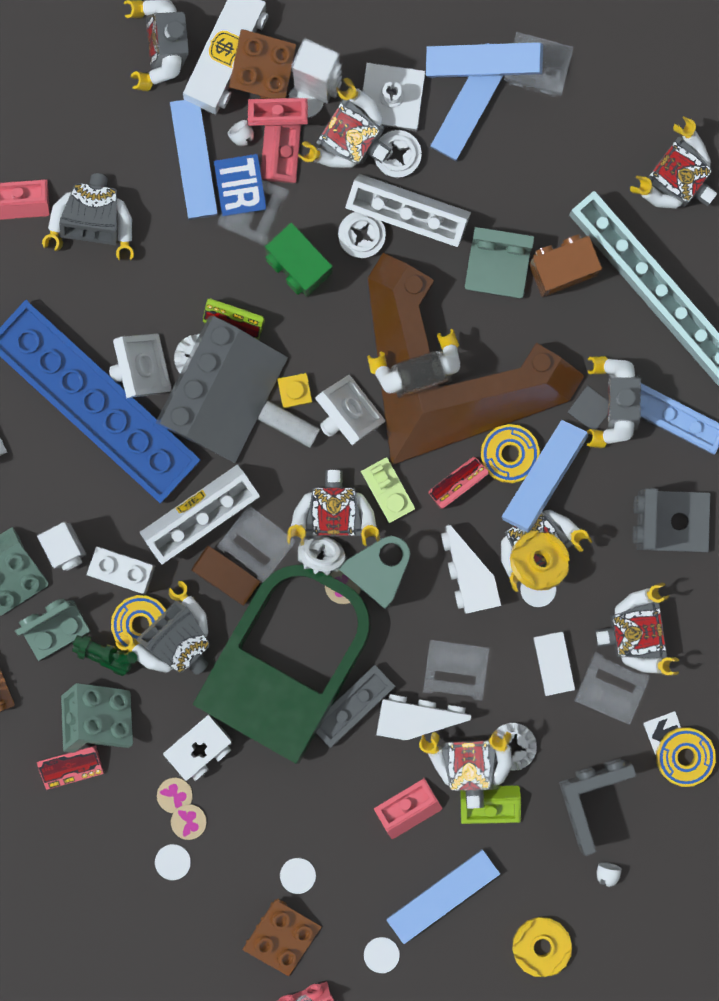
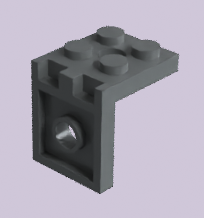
M648 488L638 491V495L634 496L633 512L638 514L637 525L633 526L632 540L633 544H636V550L709 552L710 493L668 492ZM676 513H681L687 518V525L683 530H676L671 525V518Z
M621 758L604 762L605 768L595 770L592 767L577 770L575 771L576 777L559 781L578 847L584 856L596 853L578 794L636 777L633 765L628 761L624 762Z

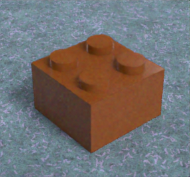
M580 234L563 240L564 243L559 248L553 249L552 245L535 251L536 254L533 255L534 257L529 266L541 297L596 277L600 273L602 268L589 236L581 239Z

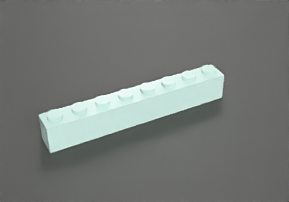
M593 191L571 210L569 216L589 236L590 240L719 386L718 331L599 195Z

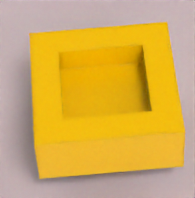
M307 373L278 378L283 409L312 403Z

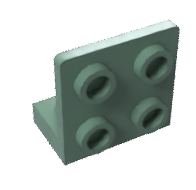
M475 227L465 289L521 299L524 294L534 236Z
M13 527L0 534V616L48 586L47 579L24 549L19 535Z
M60 598L45 607L47 613L41 616L38 613L32 614L19 622L21 628L15 630L18 636L24 635L38 661L75 641L77 635L84 636L91 632L74 600L65 601L64 598Z
M76 683L61 696L63 752L75 753L86 743L125 748L133 745L131 693L129 690Z

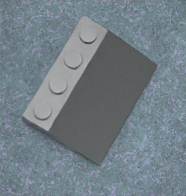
M215 316L208 317L156 424L235 463L288 357Z

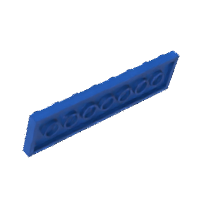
M27 300L0 327V357L160 504L201 461L168 429L156 424L157 419L133 397L126 398L125 390Z

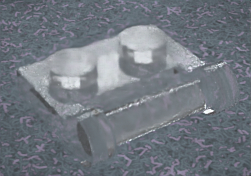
M262 180L263 191L272 196L257 230L249 229L256 211L222 216L221 214L217 225L266 246L269 240L268 232L282 201L287 199L289 191Z
M248 505L218 544L217 548L223 553L227 551L257 574V579L263 583L272 574L296 541L291 538L290 544L287 543L288 534ZM238 534L271 559L266 566L233 542Z
M430 640L423 693L432 694V691L472 696L473 700L482 701L489 648ZM435 671L476 676L475 685L435 680Z
M595 652L574 701L630 725L650 675L644 672L638 674L604 659V655ZM598 669L634 684L633 692L630 693L596 678Z

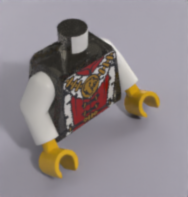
M450 329L451 333L447 336H442L441 333L437 334L443 353L434 351L399 362L391 369L387 367L384 352H379L380 357L371 358L368 355L370 372L376 374L386 392H396L398 399L452 382L451 374L458 372L460 369L457 350L459 342L453 329Z

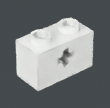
M63 522L37 536L53 568H62L63 571H68L82 564L81 558L87 555L71 523Z
M96 547L87 575L146 594L155 565Z
M209 714L165 751L163 755L185 781L190 777L196 781L209 770L206 764L215 757L219 761L231 751L228 745L233 740L214 717ZM195 742L199 745L205 743L208 746L205 749L206 756L202 754L195 756L193 754Z

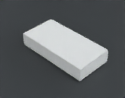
M563 631L533 637L545 696L575 690Z

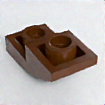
M210 546L205 548L191 569L195 574L242 606L245 605L260 583L251 574Z

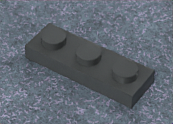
M374 665L331 706L317 734L331 748L396 686Z

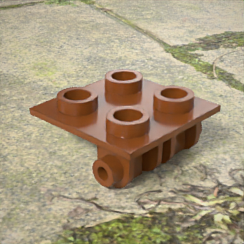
M241 29L229 88L261 96L260 99L286 98L296 44Z
M278 898L271 902V907L265 916L261 918V922L256 925L255 931L246 940L242 950L283 974L290 976L321 929V926L291 909L284 901Z

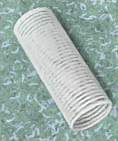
M267 401L258 417V420L309 448L320 430L318 427L316 428L310 423H306L305 420L303 421L297 416H293L292 413H288L287 410L285 411Z

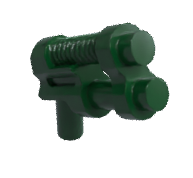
M86 634L84 637L77 635L73 643L72 652L77 654V658L84 660L86 657L89 660L100 663L103 667L113 670V673L124 676L132 668V663L137 661V654L135 652L124 653L109 644L105 647L91 641L92 637Z

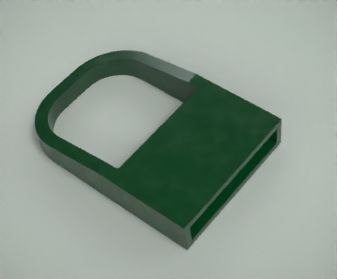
M291 565L275 571L259 587L192 705L293 763L300 764L368 642L371 620L364 600L354 589L332 576L326 575L323 571L315 574L311 568L304 569V565ZM295 577L314 579L341 594L352 604L357 615L358 627L355 638L322 694L243 649L245 641L274 590L284 581Z

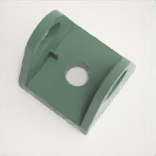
M388 536L348 559L339 570L386 608L393 600L410 556L409 548L402 539ZM393 543L401 548L402 559L398 565L387 566L380 560L379 552L385 544Z

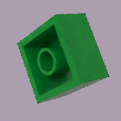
M292 222L265 246L267 256H265L266 262L277 274L283 271L287 275L286 283L297 295L302 292L308 297L333 274L332 266Z

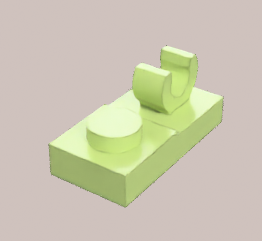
M387 457L361 471L389 523L415 510Z

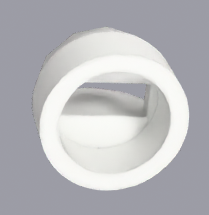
M242 120L233 125L227 135L236 145L246 146L248 145L246 139L252 141L254 132L252 127L248 126V122Z
M599 863L597 868L599 883L602 885L606 884L607 887L614 886L620 879L622 868L611 863Z

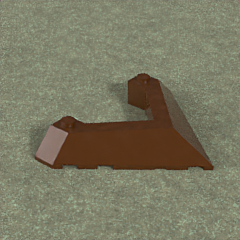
M385 253L381 255L368 276L377 357H380L379 352H384L387 367L391 369L390 371L400 372L401 370H406L411 381L408 386H403L400 391L395 393H388L381 386L391 466L569 402L583 380L584 375L563 358L535 343L521 368L439 388L436 384L431 386V388L428 387L414 391V393L405 394L411 390L437 383L436 375L431 365V357L421 360L425 361V363L414 362L399 368L395 367L399 362L430 353L419 307L431 289L434 280L409 264Z

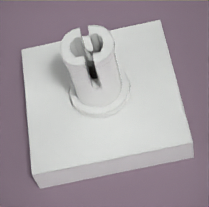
M371 63L366 64L363 92L375 101L382 116L381 124L384 127L417 131L425 71Z
M159 334L125 336L113 340L118 364L111 366L109 373L115 382L123 381L126 398L164 394L172 391Z
M350 375L315 397L329 415L320 425L322 431L331 437L341 430L352 445L386 421Z

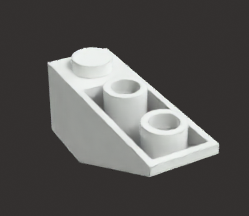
M451 525L445 526L446 533H442L441 537L444 550H450L453 562H448L451 580L457 579L459 591L454 592L458 609L464 608V612L467 614L501 606L493 574Z
M390 694L389 699H382L376 735L409 740L471 720V715L465 713L466 708L448 705V709L444 710L436 708V702L419 699L418 705L406 703L407 697Z

